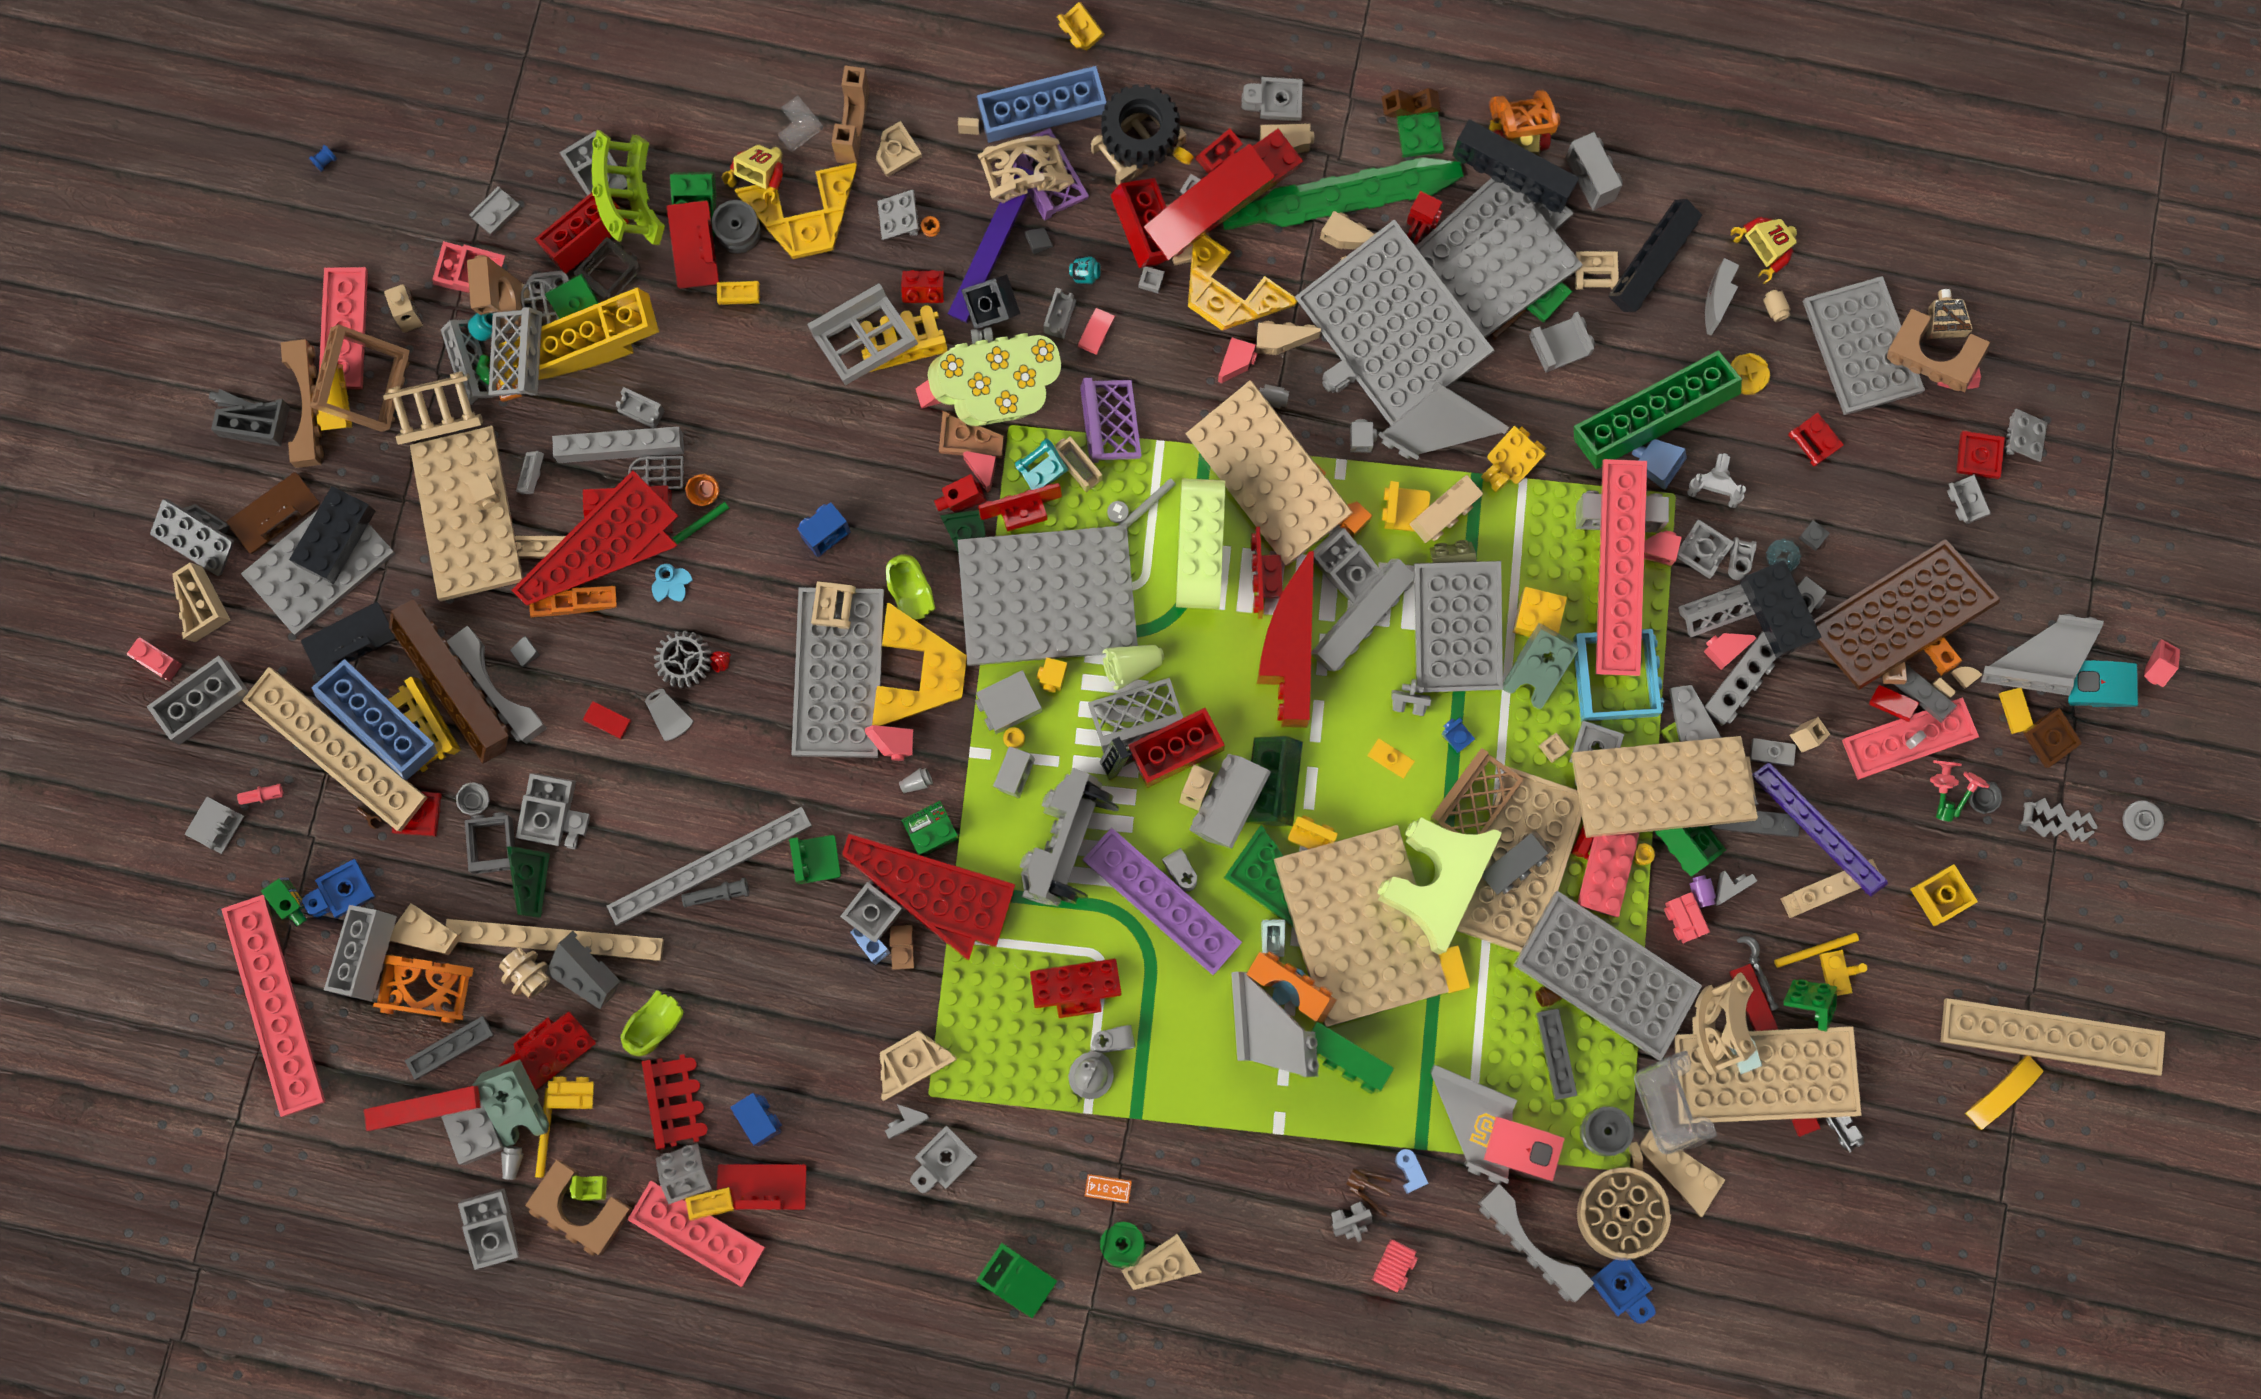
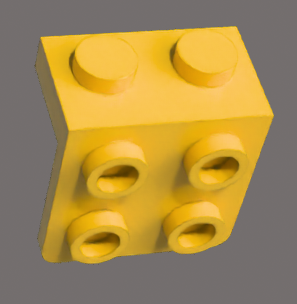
M1514 426L1487 456L1488 460L1493 464L1497 463L1501 467V472L1507 473L1511 477L1510 480L1515 484L1520 483L1534 466L1547 456L1544 452L1546 447L1538 440L1534 443L1528 438L1531 434L1522 426L1519 429Z
M1390 481L1389 487H1385L1384 500H1387L1386 508H1383L1382 520L1385 521L1384 529L1415 532L1409 524L1429 507L1430 493L1424 490L1399 488V482Z

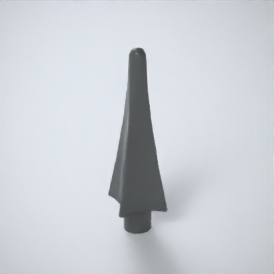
M219 389L218 393L211 391L209 394V399L218 403V406L256 405Z

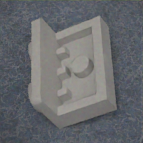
M1975 475L1956 483H1949L1950 489L1947 492L1951 501H1956L1958 508L1955 511L1960 521L1964 520L1966 524L1991 515Z

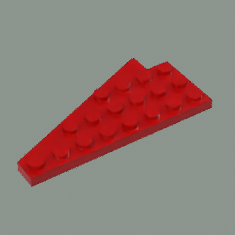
M632 470L511 591L528 606L674 549L678 545L667 535L665 530L679 515Z
M848 834L842 856L963 958L970 960L975 941L992 947L997 946L1015 884Z

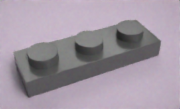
M1906 665V683L1894 684L1911 699L1919 702L1923 709L1941 723L1957 707L1956 704L1908 665Z

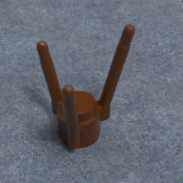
M1361 1168L1359 1171L1353 1169L1346 1185L1351 1187L1349 1191L1357 1194L1382 1216L1386 1217L1387 1213L1359 1189L1363 1190L1367 1186L1390 1197V1192L1368 1182L1369 1178L1367 1177L1391 1182L1392 1179L1367 1172Z

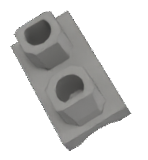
M1412 679L1411 685L1402 684V690L1409 692L1392 690L1393 711L1404 712L1406 702L1414 703L1412 714L1424 716L1427 706H1430L1431 703L1430 696L1415 694V692L1423 693L1424 687L1416 686L1417 680Z
M1362 1202L1351 1206L1354 1216L1349 1218L1345 1217L1343 1210L1333 1212L1332 1227L1335 1237L1345 1234L1347 1239L1355 1237L1357 1242L1362 1241L1360 1234L1368 1232L1366 1225L1373 1223L1370 1210H1366Z

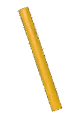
M1853 933L1775 959L1774 963L1779 968L1857 942L1859 937L1857 933Z
M548 1088L545 1089L543 1111L548 1119L549 1128L547 1133L540 1135L535 1177L544 1178L552 1115V1109H547Z

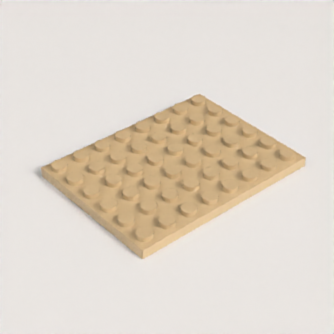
M1398 825L1274 859L1308 975L1315 980L1314 985L1319 988L1323 986L1332 992L1331 996L1337 999L1323 1022L1325 1027L1449 992L1439 955L1431 951L1429 940L1424 931L1409 916L1378 900L1380 894H1377L1381 883L1391 877L1406 879L1416 885Z

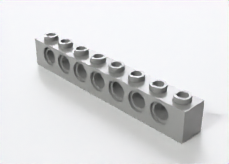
M1805 577L1797 585L1804 601L1807 603L1809 612L1811 613L1814 608L1818 610L1825 601L1822 597L1827 591L1808 577ZM1763 631L1704 706L1709 717L1721 726L1726 722L1730 724L1738 714L1735 710L1739 705L1743 707L1750 699L1748 696L1749 692L1752 689L1756 691L1763 682L1760 679L1764 673L1768 675L1775 666L1773 661L1776 657ZM1761 649H1768L1770 657L1764 656ZM1749 664L1757 667V673L1749 670ZM1736 681H1742L1745 684V689H1739ZM1724 697H1729L1732 700V706L1724 703Z

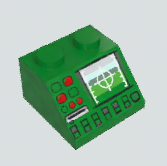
M941 801L902 819L918 855L925 857L959 840Z

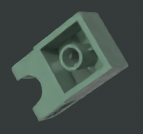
M1538 623L1503 683V690L1508 693H1514L1520 685L1531 684L1535 687L1531 697L1532 705L1537 709H1541L1579 650L1577 644ZM1551 652L1549 657H1544V653L1548 654Z
M520 1059L479 1075L473 1086H478L480 1100L504 1146L509 1147L516 1144L519 1138L517 1125L528 1127L535 1136L548 1132V1119Z

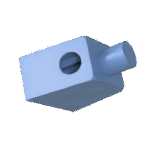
M1656 439L1652 440L1647 448L1640 446L1632 451V455L1639 458L1638 461H1647V477L1664 490L1687 459L1684 448Z

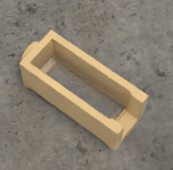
M1071 436L1066 440L1063 438L1055 445L1057 452L1068 468V471L1085 492H1088L1102 481V473Z

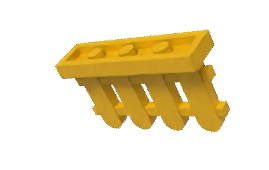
M923 306L920 309L921 316L913 317L910 311H903L900 317L916 338L918 344L872 371L947 352L943 331L938 330L935 319L939 318L938 313L933 312L930 306ZM883 316L880 319V325L890 321L887 316ZM864 321L860 324L866 334L878 328H873L869 321ZM923 322L926 334L918 335L915 324ZM894 326L881 332L886 344L877 346L875 336L870 339L878 352L898 341ZM866 347L864 350H861L864 360L871 357Z
M411 676L404 681L407 687L404 685L398 688L400 692L388 700L398 710L408 704L410 710L403 715L413 724L418 722L420 725L419 730L435 744L438 753L419 769L425 772L428 770L426 765L437 758L443 760L446 758L445 753L455 755L461 749L421 680Z

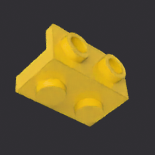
M1080 2L1064 16L1061 14L1057 16L1060 21L1059 26L1065 33L1070 34L1072 37L1070 41L1077 49L1081 48L1087 51L1105 35Z
M1298 816L1288 836V840L1307 849H1312L1334 843L1338 833H1335L1334 828L1322 824V826L1315 824L1314 820L1310 817L1302 816L1301 818Z

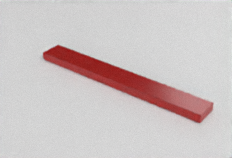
M1749 964L1730 971L1732 980L1737 974L1742 973L1753 988V992L1749 996L1746 1005V1013L1753 1030H1779L1752 965ZM1816 1118L1791 1119L1798 1137L1821 1129Z

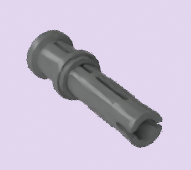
M745 877L736 882L728 883L726 881L721 886L682 894V903L684 907H689L719 899L729 901L733 897L742 895L747 897L749 896V887Z

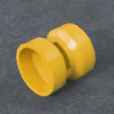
M1497 463L1493 464L1481 477L1485 482H1490L1491 488L1495 492H1498L1511 479L1507 473L1501 472V467Z

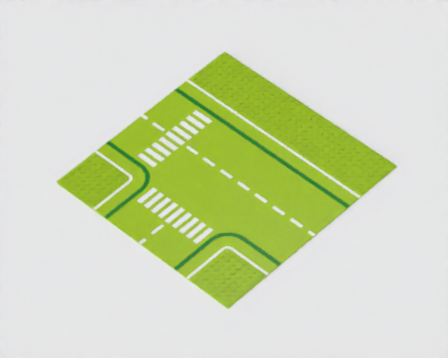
M1016 425L1009 426L1000 499L1031 490L1022 473L1016 468L1015 462L1019 459H1024L1038 448L1046 438L1055 447L1061 439L1064 438L1066 440L1071 436L1089 458L1086 433ZM1122 436L1111 437L1119 446L1125 440ZM1139 438L1141 448L1140 459L1099 460L1098 463H1093L1102 473V481L1088 492L1084 491L1069 471L1051 484L1060 483L1062 497L1043 503L1048 520L1007 531L1002 515H998L995 537L1118 526L1120 523H1114L1108 518L1107 510L1111 503L1115 501L1125 503L1128 507L1129 516L1171 478L1176 485L1127 528L1137 645H1156L1163 650L1164 660H1162L1161 666L1124 688L1115 690L1112 686L1116 684L1114 681L1109 682L1104 669L1103 658H1106V654L1056 658L1055 660L1067 663V671L1061 691L1056 690L1055 693L1043 690V687L1040 686V679H1037L1040 666L1044 667L1045 660L980 665L977 692L1023 670L1042 708V712L1012 726L1021 729L1025 736V742L1018 750L1030 753L1035 758L1020 798L1001 792L993 786L1008 750L1003 740L1006 730L995 734L994 730H989L984 720L987 716L984 710L979 711L975 702L956 866L1013 883L1015 887L996 947L975 941L970 960H966L946 943L935 1042L955 1055L958 1060L931 1074L929 1095L945 1099L1464 1154L1430 1073L1433 1064L1516 1099L1517 1102L1512 1114L1513 1122L1565 1138L1558 1165L1604 1170L1630 1168L1631 1152L1629 1147L1624 1152L1615 1156H1598L1593 1154L1584 1146L1580 1138V1126L1583 1118L1590 1111L1601 1107H1615L1622 1110L1629 1116L1633 1124L1638 1047L1564 998L1550 1007H1541L1536 999L1535 992L1544 985L1513 966L1520 954L1519 952L1458 931L1455 932L1448 948L1459 946L1470 988L1449 994L1444 993L1327 1027L1394 1068L1380 1092L1369 1094L1360 1088L1362 1084L1353 1081L1352 1083L1341 1076L1343 1074L1337 1069L1331 1071L1323 1066L1324 1061L1317 1058L1319 1063L1318 1077H1302V1075L1255 1061H1237L1231 972H1248L1259 952H1262V920H1282L1224 879V876L1260 825L1264 827L1266 833L1278 846L1277 848L1283 856L1308 850L1288 840V836L1298 816L1301 818L1302 816L1312 818L1314 823L1319 826L1325 824L1334 828V832L1338 833L1335 842L1398 825L1416 885L1421 887L1429 886L1435 877V865L1427 854L1416 851L1406 842L1408 836L1405 835V832L1410 823L1420 818L1434 823L1431 821V816L1481 748L1489 752L1490 756L1505 766L1577 790L1573 763L1569 762L1581 726L1575 658H1573L1541 709H1537L1532 705L1531 697L1535 687L1526 683L1520 685L1514 693H1508L1504 690L1415 692V694L1430 696L1431 703L1430 706H1427L1424 716L1412 714L1414 703L1406 702L1404 712L1393 711L1392 690L1409 692L1402 690V684L1411 685V680H1416L1415 590L1413 583L1410 589L1403 591L1399 596V602L1385 612L1387 614L1386 617L1373 626V632L1367 638L1361 640L1357 651L1351 655L1349 654L1345 659V665L1340 670L1328 671L1311 655L1310 720L1307 728L1281 727V721H1277V710L1279 704H1282V700H1278L1279 685L1257 684L1259 662L1266 633L1280 598L1263 599V617L1258 619V613L1253 611L1254 596H1257V592L1253 593L1252 589L1253 575H1256V572H1252L1251 565L1252 554H1255V551H1251V533H1255L1256 526L1226 486L1220 608L1176 607L1182 478L1220 480L1194 444ZM1108 442L1103 446L1104 453H1113L1116 450ZM1129 442L1122 447L1128 453L1135 452V447ZM1072 451L1064 456L1084 480L1091 476ZM1045 452L1028 465L1030 470L1049 457L1048 453ZM1310 456L1326 472L1325 477L1346 504L1357 501L1372 515L1371 521L1353 539L1363 547L1380 570L1391 559H1400L1414 573V563H1433L1430 556V547H1434L1438 543L1452 545L1460 540L1472 542L1477 561H1501L1503 683L1530 638L1512 633L1521 593L1525 587L1567 597L1559 630L1560 635L1573 641V637L1576 634L1597 632L1600 530L1576 529V504L1582 494L1587 491H1598L1599 494H1602V486L1523 478L1518 484L1509 480L1504 487L1495 492L1491 488L1490 482H1485L1481 478L1483 474ZM1466 475L1483 493L1481 497L1471 504L1473 508L1467 514L1463 515L1461 513L1456 517L1459 520L1451 528L1446 526L1441 530L1444 534L1436 541L1430 539L1425 543L1413 531L1384 529L1385 521L1382 520V511L1387 505V500H1384L1385 487H1389L1390 481L1399 482V488L1428 491L1430 493L1429 506ZM1646 491V496L1662 494V497H1669V522L1661 532H1673L1676 496L1672 493ZM1339 525L1288 566L1281 560L1283 591L1309 551H1313L1330 534L1340 527ZM1645 532V540L1658 533ZM1261 534V555H1277ZM1644 559L1642 629H1653V635L1656 636L1658 642L1655 654L1659 656L1660 667L1657 669L1658 677L1662 679V689H1659L1660 698H1662L1671 566ZM1315 563L1313 564L1311 652L1353 604L1333 585ZM1641 640L1640 676L1596 674L1597 643L1586 644L1593 713L1650 709L1643 640ZM1551 652L1548 654L1544 653V657H1549ZM1170 678L1183 717L1206 707L1225 744L1224 751L1196 764L1198 767L1215 773L1205 797L1222 767V762L1228 754L1240 756L1271 771L1233 848L1207 842L1189 830L1194 817L1199 811L1183 805L1179 801L1192 767L1147 788L1135 762L1122 767L1117 777L1111 780L1108 779L1099 762L1104 753L1088 702ZM1167 685L1159 687L1155 694L1166 698L1169 693ZM1140 693L1135 700L1145 705L1149 695ZM1153 697L1148 707L1159 711L1163 702ZM1124 699L1117 700L1115 707L1125 711L1129 701ZM1132 704L1128 713L1138 717L1143 708ZM1166 704L1162 713L1170 716L1176 714L1174 707ZM1104 705L1094 707L1096 714L1102 717L1105 716L1109 709ZM1112 710L1107 719L1118 723L1122 714ZM1146 710L1141 719L1150 722L1154 720L1156 714ZM1661 714L1658 717L1587 721L1624 734L1620 748L1659 744ZM1125 716L1121 726L1131 728L1135 720ZM1452 718L1455 721L1461 718L1463 720L1462 724L1475 738L1471 744L1459 753L1453 749L1442 735V732L1445 730L1443 726ZM1105 722L1101 729L1103 736L1111 734L1115 727ZM1557 733L1569 750L1551 763L1538 746ZM1378 738L1415 761L1404 779L1367 756ZM1598 743L1594 746L1591 745L1593 750H1602L1599 748L1600 744ZM1488 762L1484 768L1485 775L1498 774L1497 766ZM1072 768H1075L1097 778L1098 782L1102 783L1101 789L1113 795V803L1119 806V811L1094 807L1067 885L1088 895V899L1078 898L1076 904L1061 901L1059 906L1041 904L1022 897L1024 887L1021 872L1023 868L1019 866L1023 855L1035 847L1044 850L1047 840H1051L1054 833L1050 831L1054 820L1058 821V818L1043 813L1045 807L1041 805L1045 794L1064 780L1065 775H1070ZM1499 778L1486 780L1488 791L1499 789ZM1484 780L1474 781L1472 784L1473 793L1485 792ZM1497 793L1489 794L1491 806L1494 804ZM1486 795L1474 797L1476 808L1488 806ZM1471 797L1460 800V811L1473 809ZM1489 810L1476 812L1478 823L1488 822ZM1474 812L1461 814L1463 825L1476 824ZM1459 815L1449 816L1445 823L1450 827L1460 826ZM1581 818L1573 846L1583 826V818ZM1479 826V830L1481 831L1484 826ZM1111 827L1176 885V881L1164 866L1162 859L1179 848L1183 850L1197 875L1196 887L1191 891L1184 892L1242 942L1214 975H1211L1083 861V858ZM1476 827L1464 829V834L1476 835L1477 829ZM1653 831L1639 832L1637 845L1647 843L1652 846ZM1570 852L1558 891L1578 903L1588 860L1577 857ZM1633 860L1619 917L1585 909L1645 948L1651 863L1639 865ZM1184 876L1183 883L1191 884L1192 877L1187 878ZM1285 922L1284 957H1280L1278 961L1284 965L1289 963L1295 968L1301 969L1305 975L1309 976L1295 929ZM1116 959L1122 995L1100 999L1102 1012L1058 1018L1057 1005L1043 1008L1034 1007L1031 971ZM1255 981L1273 998L1274 987L1263 986ZM1291 1000L1284 1005H1280L1305 1031L1310 1032L1317 1023L1301 1012L1299 1006L1296 1007ZM1559 1009L1577 1096L1554 1100L1536 1017L1537 1012ZM1131 1025L1135 1048L1103 1053L1109 1059L1114 1074L1112 1085L1106 1094L1096 1099H1086L1074 1093L1069 1084L1068 1075L1074 1061L1084 1053L1096 1052L1092 1046L1094 1035L1100 1031ZM1099 1037V1041L1096 1044L1105 1047L1108 1041L1104 1040L1103 1037ZM1609 1128L1604 1129L1606 1135L1610 1133Z

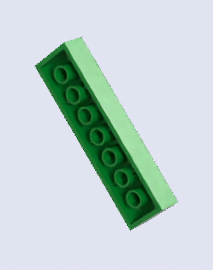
M1718 350L1575 425L1574 441L1597 470L1602 467L1604 459L1616 460L1741 394L1742 378Z

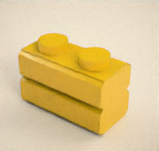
M553 1077V1081H548L547 1109H593L594 1082L589 1081V1077H576V1081H567V1077Z

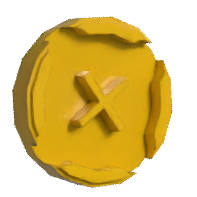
M1746 353L1737 356L1730 365L1742 378V394H1756L1762 391L1768 384L1770 378L1768 364L1759 355Z

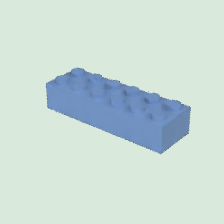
M1096 66L977 95L978 107L988 143L1101 115L1102 111L1105 110L1106 104Z
M345 659L311 687L316 698L404 780H408L438 753L435 744Z

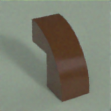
M1431 88L1413 95L1397 89L1381 96L1384 116L1397 118V116L1441 111L1438 91Z

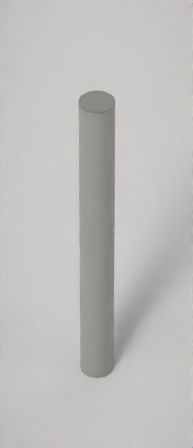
M1170 478L1118 526L1127 525V528L1131 526L1174 487L1176 483Z

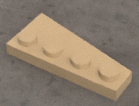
M1648 1130L1639 1144L1641 1153L1666 1178L1668 1183L1680 1193L1681 1197L1691 1205L1700 1217H1703L1725 1179L1652 1130Z

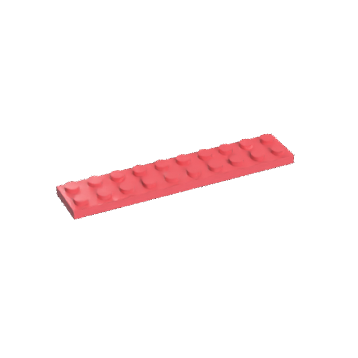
M1604 459L1602 464L1596 674L1640 676L1647 461Z
M264 895L222 908L280 1117L325 1103L268 900Z

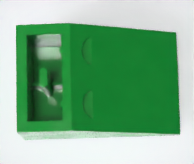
M674 172L670 174L672 205L708 201L712 224V217L716 210L715 172Z
M1004 1243L1000 1244L976 1280L1032 1319L1057 1283L1056 1279Z

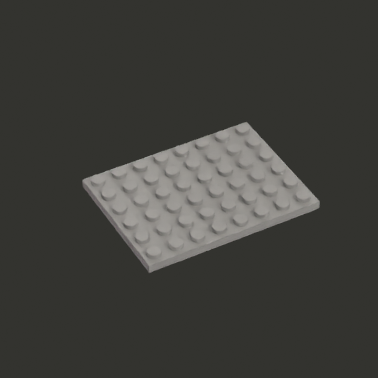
M1395 219L1295 296L1317 328H1321V333L1341 360H1345L1356 374V380L1390 425L1394 424L1431 393L1436 381L1448 388L1495 352Z
M1127 525L958 540L968 666L1045 660L1046 657L1056 659L1106 654L1103 653V650L1106 648L1138 646Z

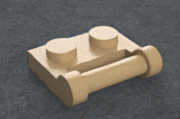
M1618 252L1575 253V256L1583 264L1582 268L1575 272L1576 289H1583V287L1614 288L1619 281ZM1583 274H1611V279H1583Z
M817 581L811 620L812 625L850 629V609L852 595L855 594L856 587ZM838 592L844 593L841 620L834 619Z

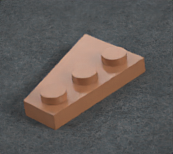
M943 411L939 453L963 455L964 452L968 451L1002 458L1004 436L981 426L967 425L959 418Z

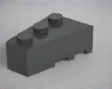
M279 399L276 402L270 403L260 402L251 406L241 405L216 409L211 430L223 438L281 446L290 406L283 399Z
M1534 831L1486 869L1482 877L1497 895L1500 892H1503L1505 895L1515 887L1512 884L1515 880L1519 878L1522 881L1532 873L1529 870L1535 864L1539 867L1548 860L1546 855L1552 850L1540 835Z
M572 931L559 942L546 974L601 1009L614 996L620 980L602 961L598 962L590 954L592 950L588 946L584 947L575 938L578 935Z

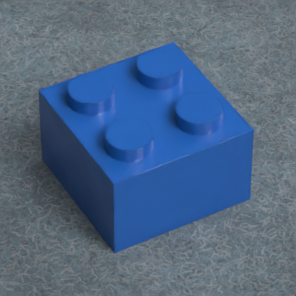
M831 502L828 505L823 504L816 510L815 515L811 518L803 519L797 528L801 538L817 558L851 533L847 521Z
M752 1093L730 1108L754 1146H761L781 1133L779 1127L782 1124L776 1115L770 1114L768 1108L771 1106L767 1099L762 1095Z

